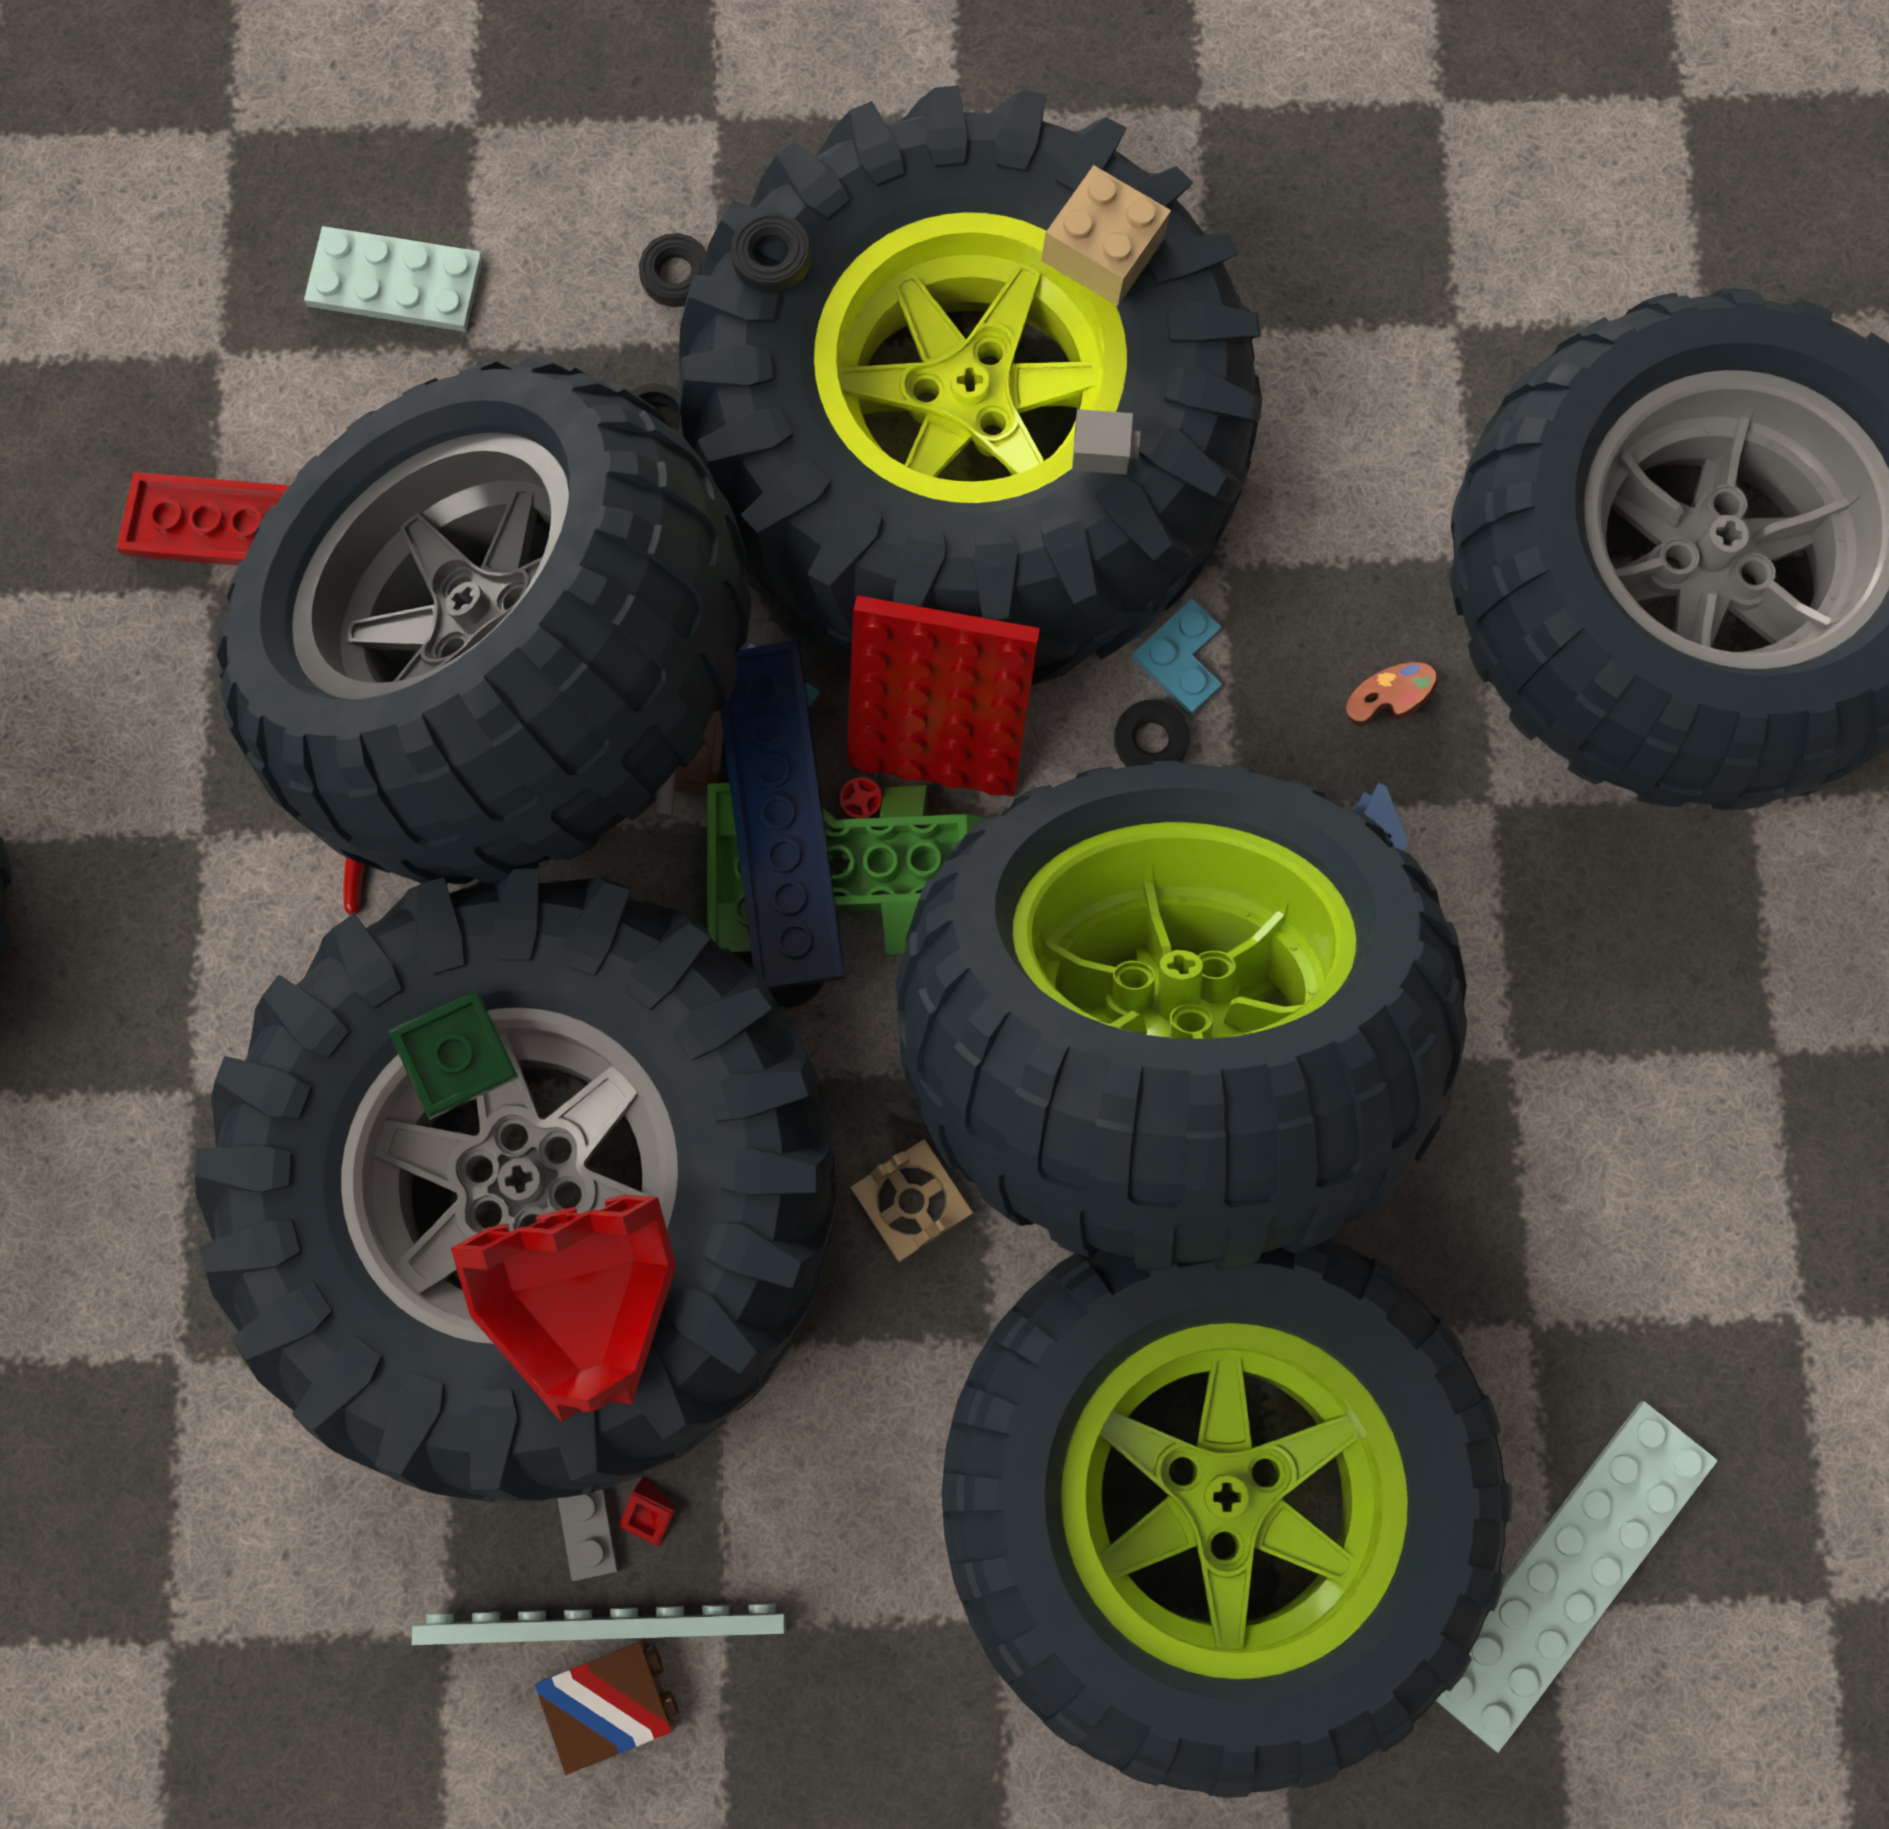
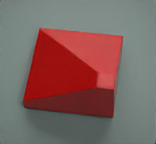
M642 1477L630 1496L618 1527L659 1547L676 1507L649 1479Z

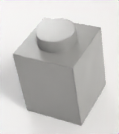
M1077 409L1072 471L1127 475L1129 459H1138L1140 446V431L1132 430L1133 413Z

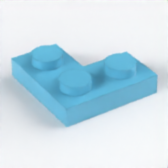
M1191 598L1132 654L1131 659L1192 716L1222 686V683L1194 657L1221 631L1222 626Z

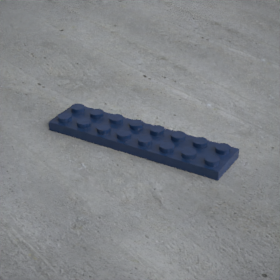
M798 640L740 649L735 653L739 662L736 670L737 681L727 704L720 709L753 970L768 986L769 991L846 979L801 646Z

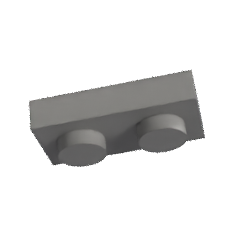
M605 1489L589 1494L558 1498L572 1581L618 1572L619 1568Z

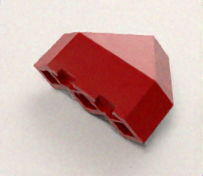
M624 1194L605 1199L606 1207L601 1210L578 1213L575 1206L538 1215L536 1223L511 1232L508 1223L493 1226L451 1248L470 1317L561 1422H564L579 1411L591 1412L603 1408L609 1401L628 1405L633 1403L676 1268L658 1197Z

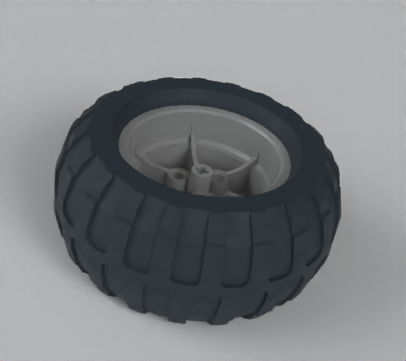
M1722 288L1709 297L1689 298L1688 295L1678 297L1676 292L1647 299L1629 309L1624 316L1609 321L1606 317H1603L1559 343L1552 355L1538 366L1524 373L1514 383L1485 427L1471 455L1462 485L1454 502L1450 526L1454 549V560L1450 569V586L1457 616H1464L1471 637L1468 649L1476 672L1483 683L1489 681L1495 686L1501 698L1511 709L1509 720L1527 739L1532 741L1538 737L1551 750L1568 760L1569 766L1567 769L1578 777L1593 784L1602 783L1605 780L1618 787L1634 791L1638 795V801L1667 807H1681L1686 802L1711 804L1712 809L1717 810L1758 808L1776 799L1810 795L1822 791L1852 772L1866 766L1889 749V343L1872 332L1864 338L1848 327L1832 321L1833 312L1803 300H1798L1790 306L1775 301L1763 300L1761 293L1740 288ZM1668 465L1702 467L1691 507L1674 500L1645 475L1644 471L1649 468ZM1736 478L1753 486L1767 496L1786 517L1744 518L1748 507L1747 498L1744 492L1737 487ZM1714 505L1723 507L1728 515H1720L1715 510ZM1610 508L1657 545L1646 555L1622 568L1614 569L1610 561L1606 542ZM1804 549L1806 550L1811 566L1814 590L1810 607L1800 603L1774 581L1776 570L1772 562ZM1670 557L1678 561L1681 569L1678 570L1669 566L1666 558ZM1741 573H1747L1752 576L1756 585H1750L1745 582ZM1677 596L1674 632L1652 618L1639 604ZM1727 609L1772 644L1764 648L1744 652H1729L1711 648Z

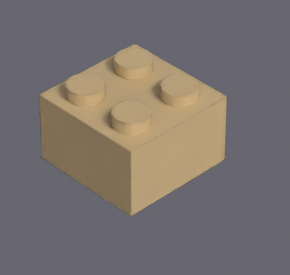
M1093 165L1046 231L1041 261L1118 306L1159 245L1163 242L1171 210Z

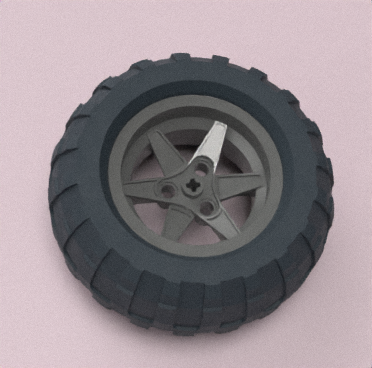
M530 360L515 366H505L499 362L483 363L461 370L459 375L441 380L434 378L402 393L401 397L357 419L347 427L348 431L332 442L318 457L315 455L297 473V479L285 491L277 504L271 506L254 534L255 538L244 561H240L226 595L230 603L229 614L224 616L216 641L219 676L222 679L220 690L225 703L223 708L225 721L248 762L274 802L340 855L422 884L444 877L446 885L448 883L467 884L474 879L490 883L505 880L510 875L511 869H537L539 862L549 859L559 860L562 858L569 861L594 848L598 842V836L615 827L626 817L633 821L656 801L652 795L671 777L679 766L687 767L705 743L703 733L714 710L718 711L727 704L737 681L736 670L739 662L735 653L747 641L751 614V595L743 568L748 559L732 508L718 489L713 474L686 439L669 425L658 410L618 383L606 377L601 381L596 380L573 366L540 360Z

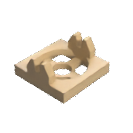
M925 1139L907 1151L895 1154L888 1162L880 1164L870 1175L850 1187L899 1263L973 1214ZM919 1168L931 1173L935 1178L923 1186L908 1184L900 1169ZM889 1178L897 1192L894 1197V1205L881 1213L879 1209V1193L884 1181ZM916 1189L923 1194L925 1204L920 1212L908 1214L900 1208L899 1197L905 1190ZM943 1189L945 1208L940 1219L934 1223L927 1213L929 1198ZM902 1216L907 1219H915L922 1231L918 1234H904L892 1229L889 1224Z

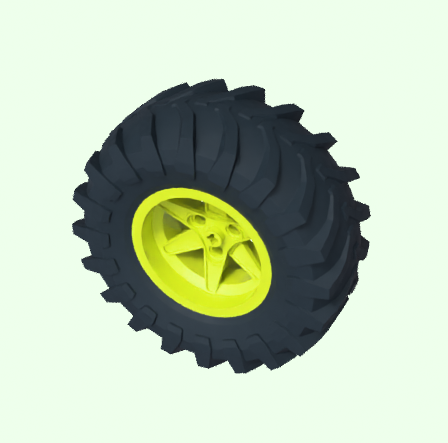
M959 85L936 87L919 99L905 117L898 122L890 124L885 123L873 101H870L848 111L833 127L827 140L815 157L794 140L775 156L761 176L750 206L733 200L721 218L708 244L703 273L693 277L680 324V375L678 388L681 428L683 437L713 474L718 489L732 508L748 562L743 566L747 585L767 596L772 602H778L790 611L793 617L787 626L808 643L816 642L836 645L852 650L853 610L857 595L1040 628L1032 686L1065 675L1094 652L1102 660L1138 638L1163 609L1167 610L1184 595L1207 565L1234 513L1236 503L1241 495L1251 465L1250 458L1255 444L1257 421H1260L1263 399L1259 377L1255 374L1254 369L1255 355L1252 339L1261 336L1258 313L1251 312L1242 304L1223 264L1224 261L1239 254L1229 234L1212 235L1203 232L1190 213L1176 200L1193 182L1177 166L1160 173H1147L1125 156L1115 151L1127 127L1104 117L1093 122L1085 129L1074 132L1042 121L1046 94L1025 90L1009 97L1002 105L990 113L963 111ZM1093 165L1171 210L1163 242L1159 245L1118 306L1041 261L1046 231ZM764 212H781L795 218L806 230L812 248L811 265L804 279L792 289L777 294L761 293L748 287L737 276L730 256L732 238L738 227L750 217ZM777 239L763 241L754 251L755 260L759 264L769 267L779 265L788 255V247ZM982 311L986 313L969 337L965 339L947 316V312ZM1025 323L1043 332L1062 348L1070 362L1013 364ZM908 326L922 363L867 366L871 357L885 339L901 328ZM991 356L997 358L999 362L994 365H986L980 360ZM923 393H931L937 398L931 402H922L917 399V396ZM1045 406H1067L1083 410L1133 413L1132 430L1140 431L1138 459H1129L1127 475L1072 471L1075 421L1071 432L1063 444L1050 458L1044 461L1019 413ZM909 411V414L915 421L922 423L905 465L894 460L881 449L867 428L862 415L874 412ZM995 425L1003 431L997 435H989L983 429L987 426ZM971 440L981 454L988 457H996L1012 475L1000 479L977 482L954 481L936 477Z

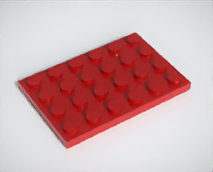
M857 595L853 610L847 767L857 768L866 773L879 772L895 775L909 781L922 780L939 783L948 788L961 787L983 791L992 796L1005 795L1014 797L1040 628Z

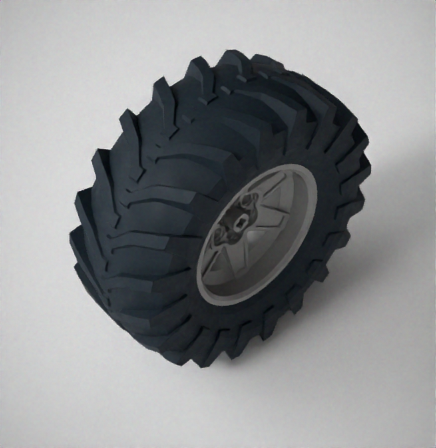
M520 868L511 869L510 875L505 880L490 883L479 881L469 887L460 888V890L449 893L445 879L442 877L408 889L404 896L379 921L367 928L355 913L333 927L322 938L319 950L306 975L297 985L281 975L276 977L255 1008L254 1024L247 1058L243 1061L224 1055L214 1082L211 1103L216 1148L197 1149L195 1168L196 1199L213 1241L199 1246L211 1294L238 1330V1333L232 1337L234 1344L256 1380L293 1410L292 1415L325 1446L347 1459L425 1492L486 1502H495L496 1500L517 1502L546 1501L547 1499L594 1493L595 1491L639 1478L650 1469L676 1460L696 1448L725 1425L727 1417L731 1413L740 1410L766 1385L791 1347L790 1340L798 1334L809 1316L817 1297L828 1258L826 1250L830 1244L836 1218V1157L832 1152V1127L821 1086L813 1063L810 1061L790 1019H786L775 998L770 993L768 986L758 974L729 948L721 949L710 938L708 930L692 917L681 911L657 905L648 900L642 903L629 899V888L601 877L539 883L538 869ZM478 990L519 1078L476 1098L480 1132L473 1136L431 1128L438 1116L431 1120L427 1117L388 1031ZM522 1069L555 1070L588 1081L589 1084L546 1119H541ZM624 1114L632 1127L640 1150L642 1192L587 1169L588 1160ZM517 1128L526 1129L528 1140L525 1146L517 1151L509 1150L507 1146L509 1134ZM560 1141L570 1142L572 1153L569 1159L564 1163H553L550 1156L553 1146ZM490 1160L493 1165L491 1177L485 1182L476 1183L472 1175L475 1165L479 1161ZM413 1174L456 1192L458 1196L457 1201L422 1237L418 1232L413 1212ZM525 1175H529L533 1178V1181L527 1182L525 1184L526 1191L522 1192L518 1189L519 1183ZM571 1185L579 1186L582 1193L581 1200L576 1206L578 1213L601 1210L606 1207L605 1199L624 1194L658 1197L676 1268L633 1403L628 1405L609 1401L603 1408L591 1412L579 1411L564 1422H561L470 1317L462 1287L449 1278L457 1272L451 1248L487 1229L484 1227L481 1217L483 1211L493 1204H498L502 1209V1218L498 1225L508 1223L511 1232L515 1229L526 1227L528 1222L538 1215L563 1210L560 1204V1195L566 1187Z

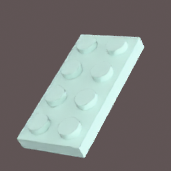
M322 226L304 301L307 307L467 332L483 256L481 251Z

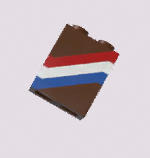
M645 1638L534 1684L565 1776L669 1734L676 1728L674 1719L680 1717L677 1702L671 1690L663 1691L658 1674L664 1672L661 1657L655 1645L647 1646Z

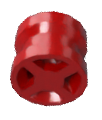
M864 777L853 778L846 782L839 796L844 818H879L882 793L878 785L871 779Z

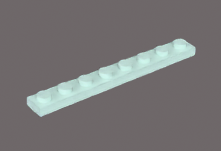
M776 1603L748 1604V1613H730V1605L718 1604L702 1606V1614L684 1615V1606L656 1607L655 1616H638V1607L611 1608L610 1617H592V1609L564 1610V1618L546 1619V1610L518 1611V1620H500V1612L491 1611L472 1613V1621L454 1622V1613L426 1614V1623L412 1626V1645L784 1634L787 1631V1611L776 1612Z

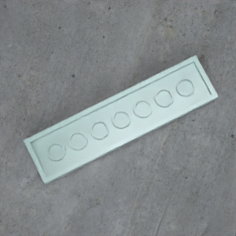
M1645 1401L1639 1402L1506 1577L1495 1612L1490 1611L1486 1616L1480 1635L1470 1650L1469 1656H1471L1472 1661L1451 1691H1444L1437 1698L1436 1702L1489 1747L1499 1753L1718 1460Z

